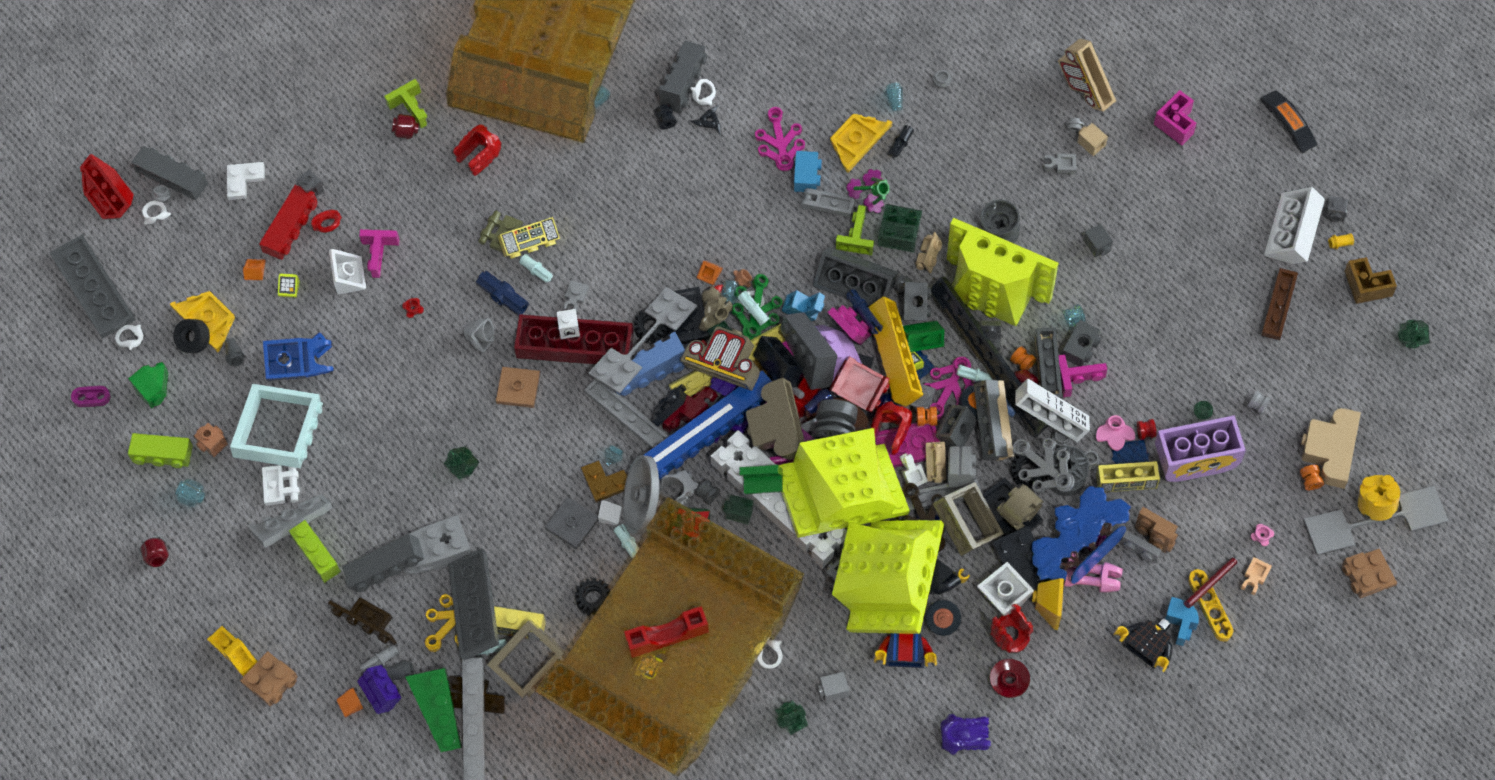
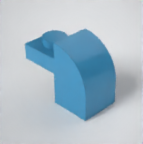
M796 290L786 296L782 312L786 314L804 312L811 321H815L818 313L824 307L825 295L819 292L808 297Z
M1171 597L1165 620L1180 626L1175 644L1183 646L1185 640H1190L1192 629L1196 630L1199 616L1194 606L1187 608L1184 605L1185 600Z

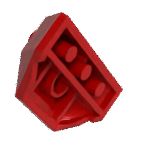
M90 154L80 166L83 193L102 219L121 218L131 206L134 194L114 168L93 154Z

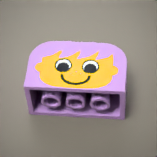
M1235 415L1159 430L1155 440L1165 479L1170 482H1179L1232 470L1242 462L1246 451Z

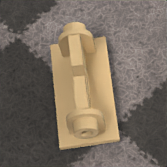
M936 232L933 233V236L927 235L923 239L920 250L926 253H919L915 263L918 270L926 268L931 273L936 265L938 252L942 248V242Z
M945 442L925 443L927 481L940 483L946 480Z

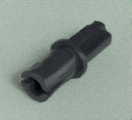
M905 125L900 134L895 137V142L889 150V155L893 158L898 157L903 148L907 147L908 140L914 133V129L911 126Z

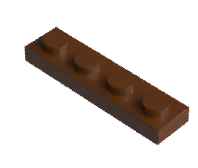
M1279 268L1261 336L1280 341L1298 276L1297 272Z

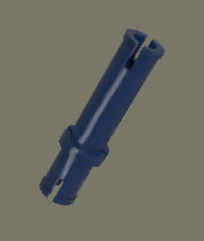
M855 289L850 290L854 296L848 292L846 298L853 305L854 311L859 313L873 334H878L875 327L881 332L883 326L867 307V302L860 297Z

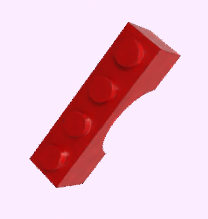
M700 606L682 612L679 617L669 623L655 627L642 625L624 631L631 657L634 658L709 633V628L703 608Z

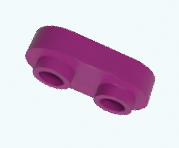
M105 386L78 387L71 393V400L77 407L104 406L111 399V394ZM84 396L85 399L80 401L79 399Z

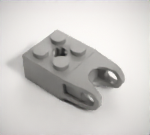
M458 515L410 533L419 538L424 560L418 562V565L404 569V572L406 574H417L430 570L436 571L447 567L453 561L471 554Z

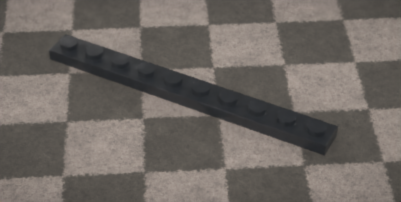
M940 277L931 287L932 294L992 379L1004 381L1006 399L1033 437H1038L1049 425L1016 406V390L1022 384L947 278Z

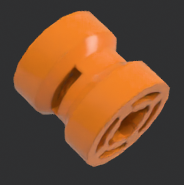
M1022 346L1010 358V361L1015 365L1018 364L1021 370H1029L1037 360L1032 354H1027V350Z
M917 407V426H924L925 424L937 426L936 407H930L929 409Z
M1309 465L1300 470L1301 477L1305 480L1304 487L1307 491L1324 486L1323 478L1319 475L1320 468L1318 465Z

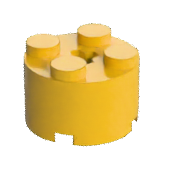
M1391 475L1365 477L1361 483L1358 497L1360 512L1376 521L1390 519L1398 509L1400 499L1399 485Z

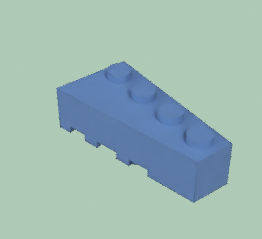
M676 332L669 335L670 339L664 342L659 340L654 343L655 346L649 351L643 349L638 352L632 361L640 365L642 369L619 395L626 396L638 387L644 388L650 382L656 379L662 380L672 372L678 373L686 367L680 361L685 349Z

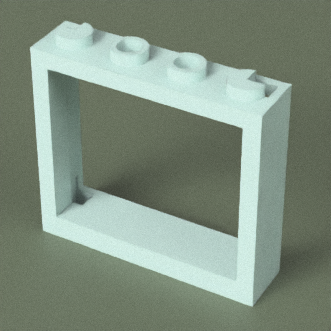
M252 384L230 446L233 458L301 468L302 462L307 458V447L312 443L313 429L316 430L318 425V414L322 413L323 403L320 400L319 394ZM262 398L309 406L294 452L246 445Z

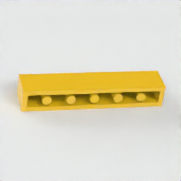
M883 296L868 307L883 326L881 332L875 327L878 334L873 335L877 341L882 366L885 369L886 376L890 378L888 383H890L891 397L895 403L907 407L922 397L923 392L896 302Z

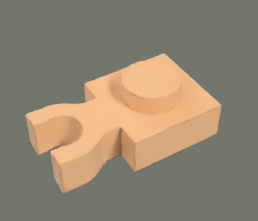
M1253 557L1245 573V577L1249 579L1244 581L1241 589L1245 590L1247 585H1251L1253 587L1251 594L1255 595L1258 590V583L1263 585L1272 566Z

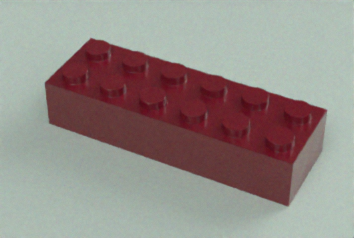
M519 314L514 346L516 358L596 365L610 348L623 355L628 354L632 350L634 337L633 323L577 319L580 336L561 339L557 317Z

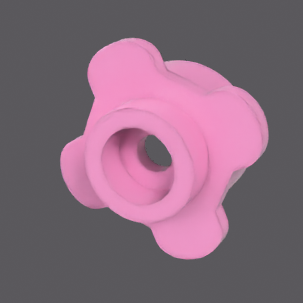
M1258 524L1256 531L1251 534V539L1260 542L1262 546H1267L1269 539L1274 536V531L1263 524Z

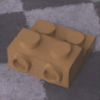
M1142 507L1135 528L1140 534L1150 536L1148 543L1161 549L1164 553L1166 551L1171 552L1178 537V534H1176L1178 526Z
M1380 548L1366 554L1362 552L1345 558L1342 563L1343 573L1345 576H1349L1352 582V591L1358 594L1360 599L1397 585V581Z
M267 651L240 682L271 707L273 703L276 704L281 700L287 688L290 689L295 685L298 676L290 667Z

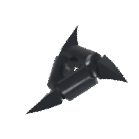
M719 105L707 110L700 117V120H689L698 126L715 128L720 135L721 125L715 113Z

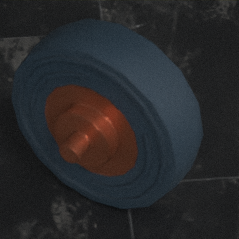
M939 600L931 604L926 611L925 617L928 628L936 635L941 636L951 635L957 631L962 618L957 605L948 600Z

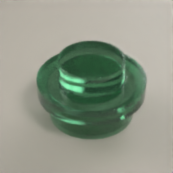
M1200 401L1194 406V414L1199 419H1209L1213 414V407L1208 401Z

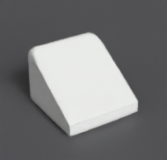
M602 500L598 515L599 523L619 525L622 506Z

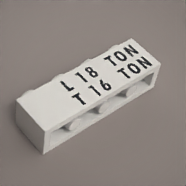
M1028 378L1016 390V406L1072 440L1078 442L1090 431L1089 416Z

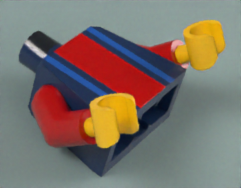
M891 633L879 645L874 656V663L877 660H882L883 665L888 667L924 668V662L925 667H928L930 662L934 663L935 666L937 665V656L933 653L926 638L921 637V633Z

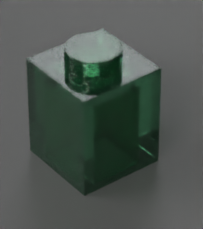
M731 495L729 501L726 500L723 507L726 519L749 525L754 509V500Z

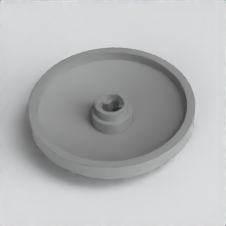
M639 455L636 457L629 469L625 482L623 515L626 528L632 534H644L648 530L657 507L659 474L656 462L651 456Z

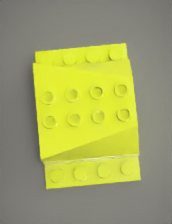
M953 218L950 223L947 260L957 266L952 287L968 308L982 311L990 318L995 317L1017 326L1031 297H1034L1035 300L1041 303H1050L1054 291L1058 262L956 218Z
M874 428L799 443L794 461L779 465L783 469V492L781 493L797 538L847 528L849 522L861 525L908 515L910 512L885 444L875 445Z
M941 520L871 522L870 527L849 522L832 595L851 611L847 624L849 632L920 634L944 523Z

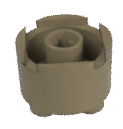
M1022 484L1019 488L1015 487L1008 494L1010 498L1007 502H1002L997 511L1016 530H1020L1025 526L1023 524L1024 521H1030L1042 507L1041 503H1044V501L1027 485Z

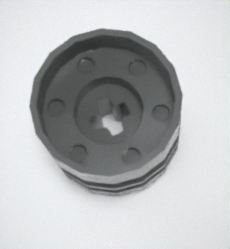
M1001 199L991 201L985 205L980 216L981 230L1015 243L1020 232V215L1016 206L1007 200Z
M829 399L820 401L817 404V421L814 425L813 438L817 440L855 432L853 425L856 424L858 408L843 400Z
M1059 447L1053 451L1054 467L1060 473L1057 452L1060 449L1067 450L1070 453V458L1067 461L1069 466L1068 473L1074 477L1075 482L1073 488L1067 492H1062L1057 487L1050 489L1061 496H1072L1080 492L1086 483L1089 470L1088 458L1083 451L1076 447ZM1065 452L1061 454V458L1066 456ZM1050 475L1045 476L1046 481L1054 479ZM1067 479L1063 481V485L1067 484Z

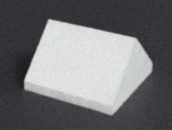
M330 249L332 276L337 294L365 290L366 283L362 257Z
M1008 562L977 586L1003 616L1011 614L1013 604H1018L1021 607L1034 592Z

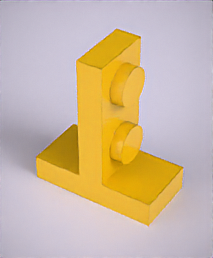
M223 626L207 639L214 648L233 664L242 676L246 675L257 663L244 643L239 638L236 639Z

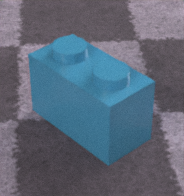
M796 151L794 192H804L806 188L816 190L817 186H820L821 175H817L818 170H821L822 159H818V152Z

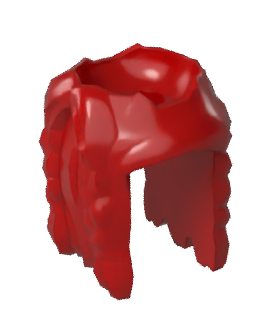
M482 124L472 128L463 137L458 146L453 149L456 161L461 163L477 146H485L468 163V167L474 176L481 173L482 170L492 163L493 159L498 157L502 145L499 137L496 134L490 133L487 127Z
M891 401L884 403L877 409L871 428H874L876 442L882 423L889 422L899 426L892 444V455H896L911 426L912 412L903 406L895 405Z
M1018 604L1012 605L1011 614L1001 616L1000 618L996 616L992 618L990 635L997 646L1008 653L1023 651L1033 633L1032 623L1027 621L1024 613L1020 611L1021 607ZM1014 627L1019 633L1018 638L1013 641L1005 628Z

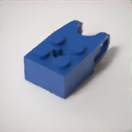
M293 338L263 341L266 380L308 378L333 372V366L319 365L314 359L315 353L319 349L331 346V340ZM284 355H287V358H289L286 364L280 362Z

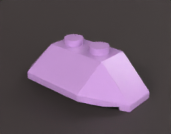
M825 325L815 326L838 355L833 381L846 356H850L861 363L851 337L846 332Z

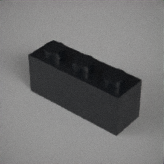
M761 336L754 357L774 380L784 378L791 382V386L795 388L804 368L777 337Z

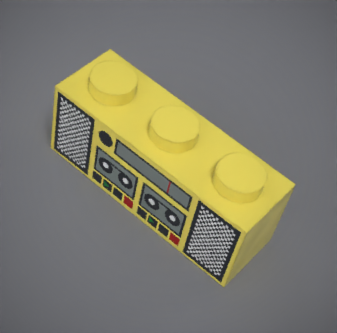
M553 217L497 236L504 257L510 256L511 259L521 256L520 252L525 250L528 253L539 250L538 246L545 244V247L556 244L555 240L560 239Z
M1157 461L1098 465L1096 473L1097 486L1104 488V492L1157 489L1160 480Z
M494 606L498 634L514 636L530 619L543 631L545 629L546 621L544 614ZM532 631L525 637L541 641Z

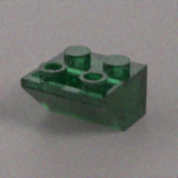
M886 204L878 235V246L914 253L922 210Z

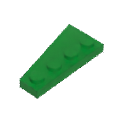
M446 668L406 676L405 678L440 752L462 748Z

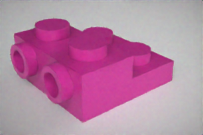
M842 305L838 310L832 307L828 311L829 315L858 344L862 345L871 336L868 331V325L863 320L861 322L857 320L856 316L858 314L851 307L847 309Z

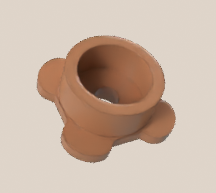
M741 269L739 272L737 270L733 272L738 285L751 286L752 276L747 270Z

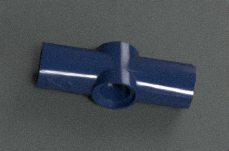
M488 271L482 272L478 276L476 284L489 293L497 304L506 306L518 316L527 310L529 302L518 295L506 281L501 282Z

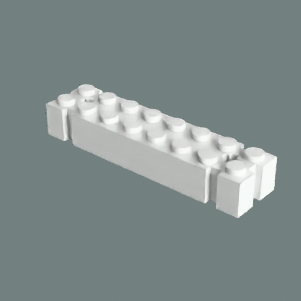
M739 430L727 440V448L721 446L711 455V465L721 474L726 471L727 480L805 553L810 550L812 552L811 558L822 569L834 558L835 549L838 552L843 549L847 533L845 528L797 538L781 492L744 493V478L740 476L739 467L776 464L757 447L754 446L751 449L749 447V439Z

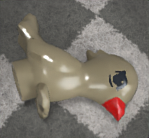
M722 284L707 287L702 292L703 307L705 308V316L699 325V329L702 331H713L714 326L725 320L729 312L732 311L733 305L731 301L725 304L727 298L721 296Z

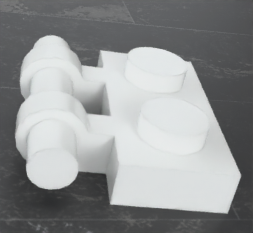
M282 465L262 467L264 503L266 506L285 503V496H290L292 503L298 502L300 488L297 487L299 475L296 468L288 467V471L283 472ZM284 480H289L290 487L284 488Z

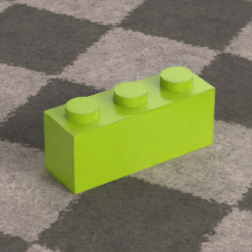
M132 433L128 456L133 463L138 465L152 463L158 467L163 466V464L171 465L174 468L189 467L193 444L189 438Z
M306 520L289 530L292 539L324 583L341 572L333 557Z

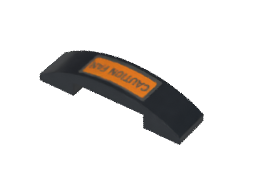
M1275 90L1260 98L1269 112H1274L1292 135V141L1301 153L1317 146L1316 139L1306 121L1286 97Z

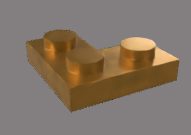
M599 460L581 467L596 503L624 492L627 478L625 470L606 476Z

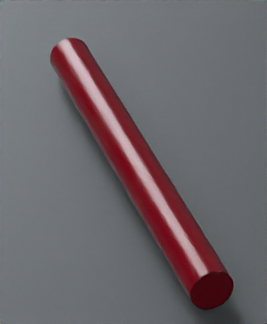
M1231 558L1184 602V605L1187 608H1191L1237 564V560Z

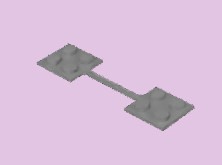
M666 287L645 310V313L656 319L655 325L628 354L623 355L610 348L588 374L620 394L642 369L630 357L659 325L664 324L676 331L697 308V305Z
M1435 486L1400 494L1399 503L1402 510L1401 512L1394 513L1391 517H1404L1411 531L1448 522ZM1342 509L1304 519L1317 555L1355 546L1351 529L1379 522L1369 519L1349 524L1345 520Z

